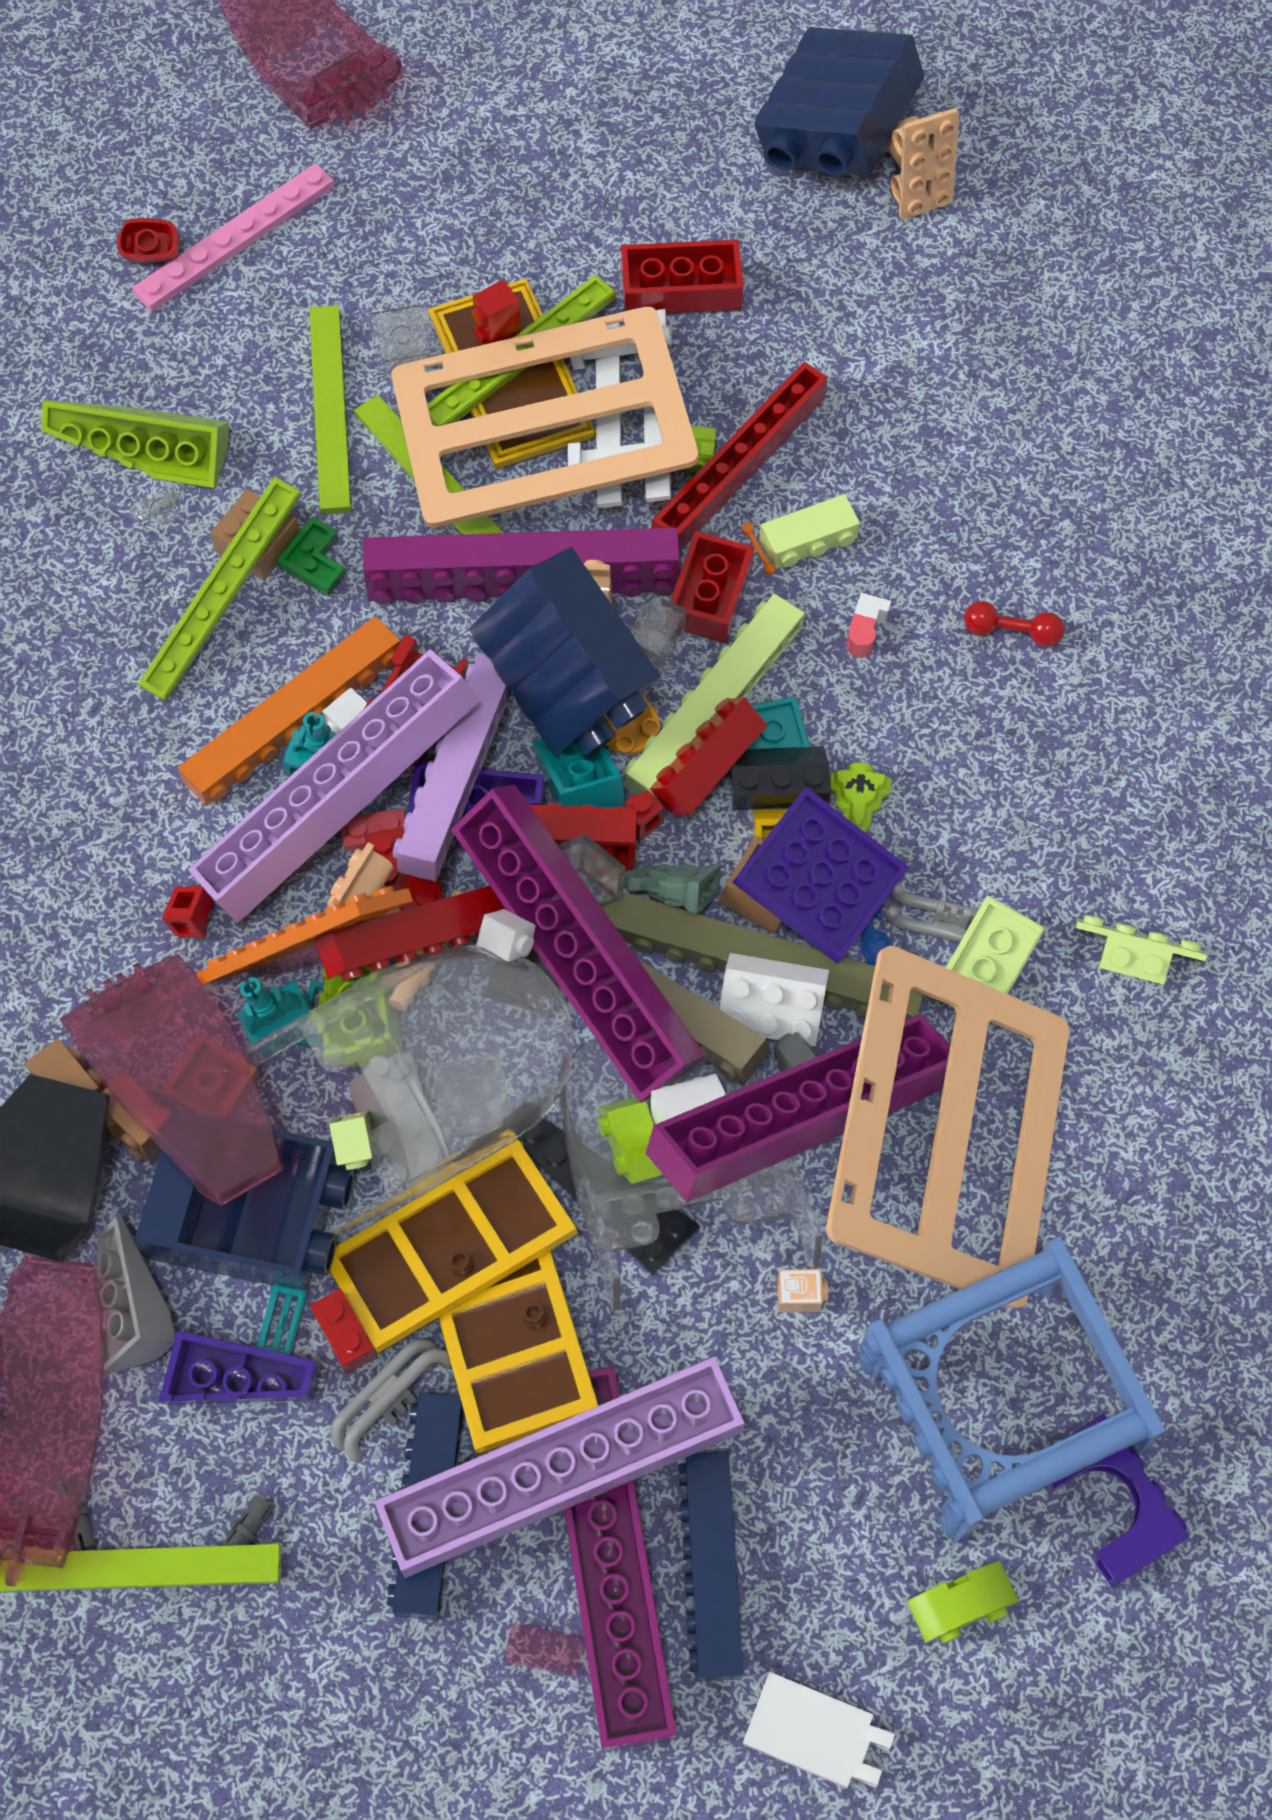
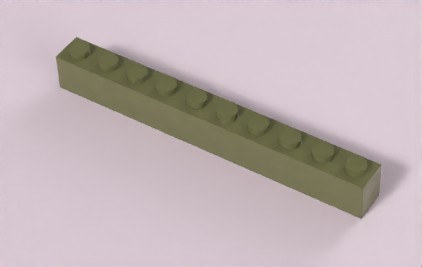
M609 888L602 909L625 942L633 945L636 950L643 953L658 952L664 954L668 960L681 963L683 960L695 963L699 969L707 972H714L715 970L725 972L730 953L829 970L823 1004L834 1010L846 1008L855 1011L857 1016L866 1019L875 966L845 957L836 964L818 949ZM882 984L880 1000L887 1002L890 987ZM913 989L910 990L905 1020L918 1015L923 998L922 993Z

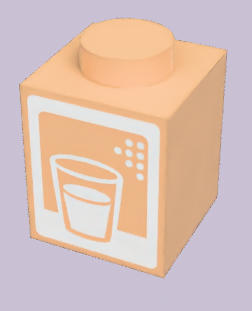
M821 1269L779 1270L777 1276L778 1312H820L823 1301H828V1281L821 1279Z

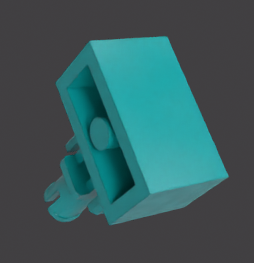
M315 712L307 713L303 718L304 725L300 727V730L294 729L283 760L286 776L290 777L336 735L335 732H332L330 736L331 728L328 724L324 723L325 720L322 714L318 713L316 719Z
M255 977L248 978L252 987L246 981L241 983L240 993L251 1005L245 1002L243 1005L244 1009L236 1014L251 1046L262 1058L277 1053L284 1045L297 1038L309 1035L313 1029L321 1025L306 993L295 980L280 989L275 986L272 987L273 993L269 991L267 986H262L261 982Z

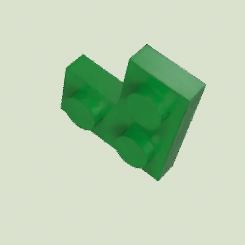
M312 516L276 560L278 568L329 596L346 574L345 567L324 556L337 540L338 531Z

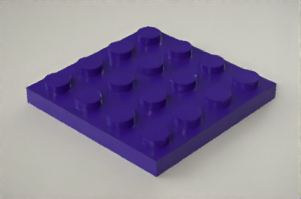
M805 787L732 883L838 964L909 866Z

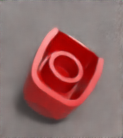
M154 218L126 220L118 234L117 249L121 256L130 262L150 264L165 262L179 256L180 234L176 226L170 221Z

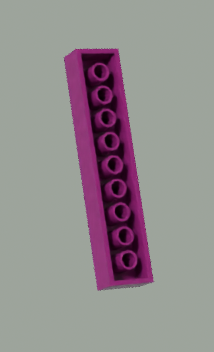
M677 528L367 537L363 538V573L368 602L374 601L378 604H387L391 601L406 600L409 603H418L422 600L432 599L449 602L453 599L468 598L472 601H481L484 598L493 597L500 598L530 567L571 546L583 563L588 560H599L604 562V564L610 565L612 594L623 593L627 596H635L640 593L654 592L658 595H666L674 592L678 580Z
M516 785L491 789L451 829L507 911L536 925L533 935L534 950L638 1100L642 1102L650 1099L651 1091L660 1089L663 1086H671L706 1055Z
M921 1013L906 1019L904 1023L888 1114L943 1090L950 1044ZM862 1038L655 1124L646 1149V1155L685 1202L688 1203L844 1134ZM865 1082L861 1099L869 1101L872 1085Z
M614 1367L588 1371L598 1405L619 1397ZM632 1480L564 1510L602 1752L676 1739V1729L634 1481Z

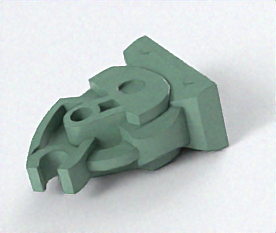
M668 864L639 867L623 871L622 884L627 885V890H647L648 896L660 900L666 905L684 906L689 912L697 914L719 895L721 864H711L701 869L689 864H679L674 868Z

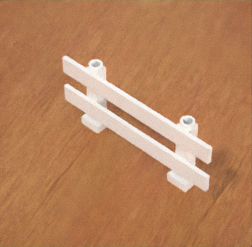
M656 310L666 344L672 345L670 327H666V310ZM620 322L606 325L607 329L620 327ZM627 343L572 356L570 360L573 370L585 369V360L596 359L597 389L621 383L620 355L638 352L634 343ZM651 406L644 407L645 443L622 446L621 413L596 418L597 449L582 451L580 442L569 443L568 466L661 444L663 439L654 408ZM670 472L645 478L646 502L671 500ZM622 484L597 489L598 508L622 505Z

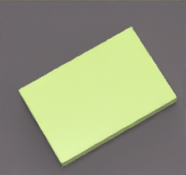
M987 895L946 968L1009 994L1046 928Z

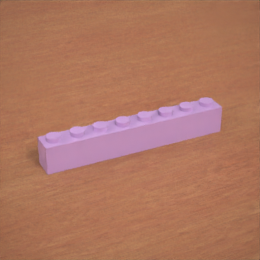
M483 653L478 654L475 664L468 666L465 679L480 702L451 727L444 737L438 739L435 749L436 758L434 762L430 761L428 763L424 787H418L415 795V809L413 813L408 812L405 818L403 838H397L395 842L393 857L397 858V870L400 873L436 882L455 835L451 829L462 818L512 693V690L498 676L491 659Z

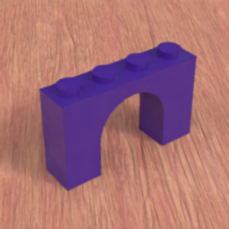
M1103 1413L1102 1415L1095 1418L1094 1420H1092L1085 1426L1081 1427L1074 1433L1070 1434L1066 1438L1075 1435L1108 1418ZM1128 1447L1044 1487L1050 1495L1082 1474L1100 1471L1120 1479L1131 1492L1135 1505V1515L1130 1529L1091 1557L1111 1588L1125 1581L1189 1537L1186 1533L1187 1526L1178 1512L1170 1510L1164 1501L1166 1496L1163 1489L1155 1480L1150 1481L1143 1471L1145 1466L1141 1457L1135 1450H1129Z

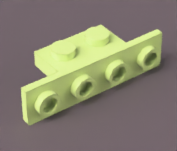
M1085 915L1084 920L1076 918L1075 927L1078 929L1107 936L1099 968L1165 984L1173 953L1206 961L1207 958L1206 952L1200 950L1201 944L1181 940V944L1169 942V936L1149 931L1148 936L1135 933L1136 928L1122 923H1117L1116 928L1103 925L1104 919L1091 915Z

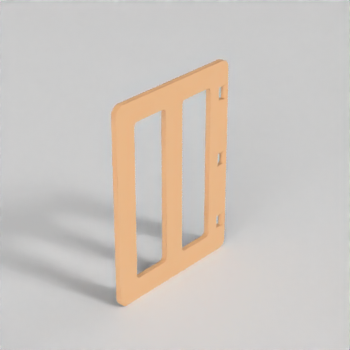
M652 307L637 308L398 365L391 372L422 516L425 524L429 527L437 528L692 467L699 460L697 445L658 313ZM624 321V326L607 329L606 325ZM530 343L534 344V347L520 351L516 350L517 346ZM634 343L636 345L644 376L640 379L446 425H432L425 396L429 390L622 344ZM443 364L444 369L426 373L425 368ZM646 406L654 408L663 442L659 445L461 492L449 493L447 491L440 461L441 456L444 454Z
M888 946L881 949L877 956L826 1225L828 1237L834 1243L960 1290L1034 1256L1069 1037L1067 1022L1060 1016L896 946ZM882 984L890 987L887 1002L880 1000ZM911 989L951 1005L956 1011L917 1235L875 1220L870 1215ZM989 1022L1027 1037L1034 1044L998 1266L957 1251L951 1244ZM864 1082L872 1085L869 1101L861 1099ZM845 1184L853 1186L850 1204L842 1202ZM1028 1295L1005 1306L1009 1308L1022 1307L1026 1304Z

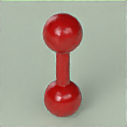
M977 601L969 605L964 613L965 627L976 636L989 635L997 627L1030 633V637L1037 645L1052 647L1062 640L1065 632L1064 622L1057 614L1052 612L1040 613L1031 621L1001 616L991 603Z

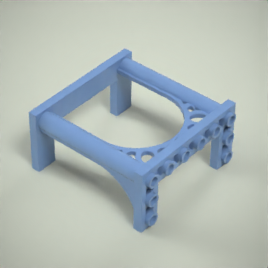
M1061 1237L1047 1242L1041 1253L887 1324H884L882 1318L870 1323L859 1349L861 1354L857 1355L859 1364L866 1375L871 1373L874 1381L882 1378L888 1390L894 1389L900 1401L897 1403V1408L905 1423L911 1422L917 1434L913 1438L919 1453L923 1457L927 1455L933 1466L930 1472L934 1483L939 1490L944 1489L948 1496V1499L940 1509L942 1516L939 1517V1522L946 1536H953L956 1543L969 1538L988 1514L1127 1447L1129 1450H1135L1140 1456L1146 1453L1166 1431ZM1042 1289L1048 1301L1060 1296L1064 1292L1127 1410L1043 1450L1027 1455H1001L974 1445L954 1428L940 1403L937 1390V1368L944 1347L951 1337L969 1322L1035 1291ZM945 1328H948V1330L945 1333L941 1331ZM934 1336L937 1340V1346L931 1349L927 1344L919 1342V1340L925 1338L927 1343ZM910 1351L920 1352L929 1359L930 1366L924 1370L913 1369L905 1362L904 1355ZM912 1378L925 1379L928 1384V1390L924 1392L918 1390L921 1385ZM938 1413L941 1416V1421L934 1422L931 1415ZM943 1429L944 1431L941 1436L939 1430ZM952 1442L957 1443L961 1449V1454L957 1457L956 1461L953 1459V1448L948 1449V1444ZM970 1456L978 1457L982 1463L981 1474L973 1481L965 1479L962 1473V1465L965 1459ZM998 1463L1004 1471H995L994 1475L996 1477L989 1480L991 1464ZM1012 1465H1020L1014 1469L1012 1468Z

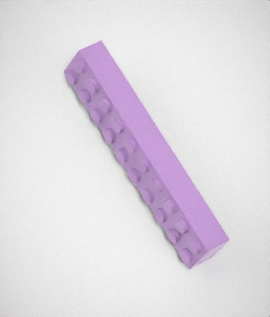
M429 649L188 869L189 872L233 920L239 923L261 901L276 890L285 879L300 868L309 857L324 846L343 826L348 824L356 814L372 802L380 792L396 780L404 770L420 758L439 738L444 736L463 716L468 714L480 702L479 698L461 675Z
M712 1357L378 1499L374 1503L404 1578H407L743 1433L744 1421L716 1358Z

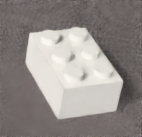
M730 953L725 969L719 1010L764 1038L779 1040L788 1033L799 1032L810 1046L816 1047L829 970Z

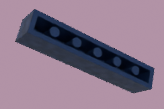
M419 1393L418 1403L411 1404L410 1424L415 1425L414 1438H408L406 1443L405 1460H411L409 1474H403L401 1490L456 1467L463 1412L460 1396ZM393 1552L392 1569L397 1570L396 1584H389L387 1606L393 1607L392 1612L395 1617L439 1620L445 1561L404 1578Z
M729 1452L695 1453L685 1457V1464L678 1465L679 1487L686 1486L687 1500L680 1501L681 1523H688L689 1537H682L683 1559H690L691 1574L684 1575L686 1597H693V1611L687 1612L688 1634H695V1649H689L690 1672H697V1682L740 1680L743 1677Z

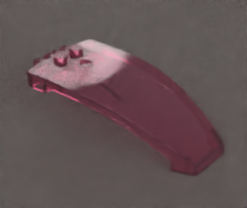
M217 0L236 41L255 71L273 93L310 129L337 116L348 123L352 120L349 109L353 107L358 113H365L367 111L365 106L369 109L375 107L376 104L373 97L375 94L384 101L387 100L390 94L386 87L403 76L401 60L386 45L380 46L332 0Z
M175 954L145 969L139 963L132 965L134 974L129 978H126L120 972L115 975L118 984L114 985L110 979L103 981L105 990L101 991L98 995L90 988L85 991L88 1000L59 1019L79 1053L81 1052L90 1067L119 1104L193 1181L199 1193L222 1206L283 1170L278 1143L274 1137L253 1076L228 1022L212 996L179 954Z
M26 1255L5 1284L9 1294L0 1316V1568L3 1561L9 1562L5 1574L7 1586H16L24 1564L64 1568L88 1489L100 1431L104 1386V1350L97 1272L94 1265L90 1263L66 1260L55 1261L48 1258Z

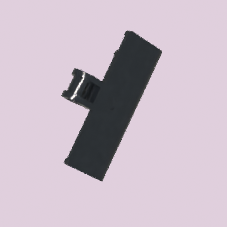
M30 1074L0 1107L1 1246L55 1261H63L87 1234L93 1219L103 1166L110 1097L108 1094Z

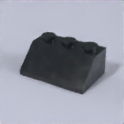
M824 746L747 749L729 769L732 811L786 809L792 805L805 787L829 804L831 795L829 762Z

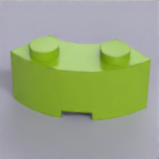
M632 1097L599 1106L601 1117L597 1118L598 1129L602 1137L607 1136L614 1154L613 1161L618 1176L624 1175L633 1184L663 1175L646 1155V1149L654 1126L647 1101L640 1102L637 1097Z
M1000 1561L970 1571L952 1582L940 1584L907 1601L925 1643L940 1638L942 1644L962 1636L960 1629L987 1618L990 1624L1008 1616L1009 1613L1006 1608L1019 1602Z

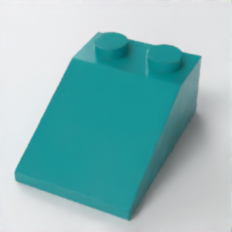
M542 739L532 741V747L554 804L577 807L592 805L601 808L624 806L625 797L622 776L604 746L586 757L577 744L556 755L547 747Z

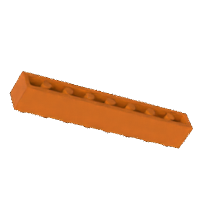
M374 616L178 766L182 781L205 806L209 805L212 801H220L226 796L229 788L237 782L246 781L256 767L263 762L268 763L272 761L278 754V750L287 743H290L294 729L300 730V727L304 725L303 718L307 713L315 712L317 719L318 713L323 715L322 711L350 687L354 691L361 686L367 687L384 668H392L394 666L392 656L400 640Z

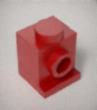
M648 790L642 794L633 795L623 806L628 809H637L636 839L639 842L664 823V806Z
M197 885L189 887L175 886L162 919L174 936L204 938L206 935L204 927L214 901L204 887Z

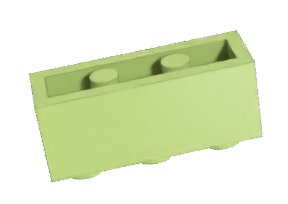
M843 494L761 524L759 541L770 562L776 568L781 566L791 567L800 559L809 556L818 557L833 547H846L852 544L855 539H858L860 522L846 495Z
M368 1111L334 1117L329 1126L337 1165L345 1164L346 1170L367 1166L368 1161L373 1158L376 1151Z

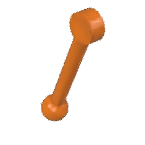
M750 522L743 523L741 531L743 534L748 535L765 566L764 572L767 575H773L776 567L769 562L753 533V524Z

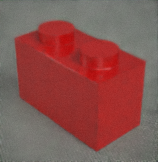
M504 279L473 295L474 309L471 310L475 320L473 333L480 344L511 339L521 332L520 300Z
M341 1288L310 1305L315 1319L346 1375L377 1358L370 1340Z

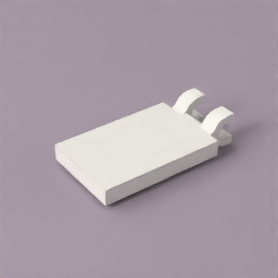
M769 1672L742 1745L844 1788H848L851 1778L876 1788L882 1770L863 1764L869 1744L888 1752L895 1734L870 1726L873 1718L871 1713Z

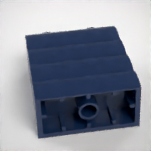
M810 27L801 38L797 51L789 59L783 75L775 83L768 101L760 109L754 123L768 164L783 171L801 168L820 170L833 176H841L845 173L870 176L890 141L893 131L897 128L925 77L913 35Z
M572 546L530 567L470 627L471 634L479 648L491 659L498 676L513 691L522 711L535 723L540 737L556 755L577 744L586 757L607 744L617 735L609 721L611 720L618 730L648 710L649 706L641 696V693L661 677Z
M174 1109L134 1241L144 1257L149 1260L271 1286L276 1284L307 1291L311 1273L327 1276L330 1271L336 1248V1235L323 1232L329 1207L345 1210L353 1186L354 1170H346V1167L337 1165L334 1146L331 1141Z

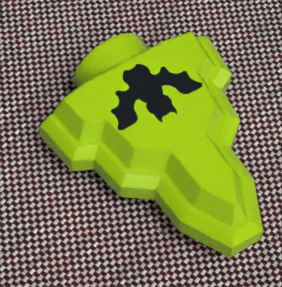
M852 763L848 766L847 770L829 773L831 792L835 794V805L843 811V816L866 833L871 826L872 814L881 809L883 798L890 795L892 779L884 774L874 773V768L867 763Z

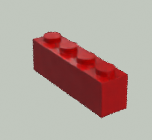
M745 697L722 700L715 707L716 713L710 720L703 722L696 729L695 733L697 735L691 742L684 744L676 752L677 758L671 765L664 767L657 774V781L651 786L650 790L673 816H690L767 726L766 722Z

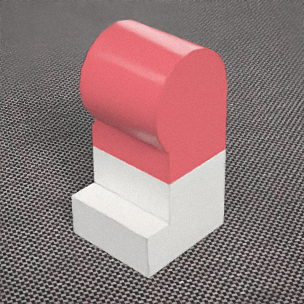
M865 593L860 594L849 628L846 645L851 655L862 658L871 654L875 642L877 622L881 624L886 623L891 604L890 600Z

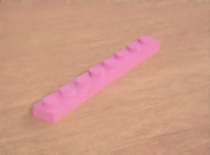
M314 163L180 254L177 258L133 286L134 295L151 312L334 188V180Z

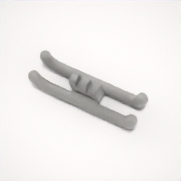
M897 883L891 891V896L903 905L935 912L934 921L930 923L898 914V909L894 906L886 909L885 916L891 925L899 929L960 943L966 933L968 921H973L979 909L914 895L904 891L902 884Z
M423 1338L413 1340L404 1346L335 1417L330 1429L331 1440L334 1446L340 1451L345 1450L351 1461L359 1462L363 1458V1452L358 1444L362 1434L380 1416L393 1427L398 1421L391 1412L395 1409L403 1417L408 1411L401 1402L405 1399L411 1405L418 1401L409 1391V1386L434 1363H439L445 1369L452 1367L448 1352L439 1349L431 1340ZM423 1353L399 1377H396L398 1372L415 1355ZM368 1403H371L372 1405L352 1424L345 1436V1428L348 1423Z

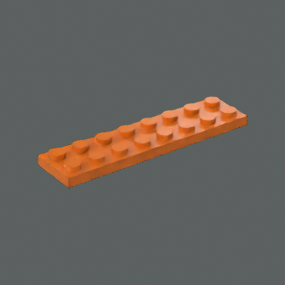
M389 886L372 892L373 898L371 895L367 896L366 893L346 899L347 905L345 902L333 905L325 909L326 914L320 912L304 918L305 923L300 921L285 926L284 930L265 935L263 939L244 945L245 947L225 953V956L207 961L208 968L196 973L199 984L204 985L253 971L315 944V939L331 931L371 920L413 901L410 891L406 888L394 892L393 887Z

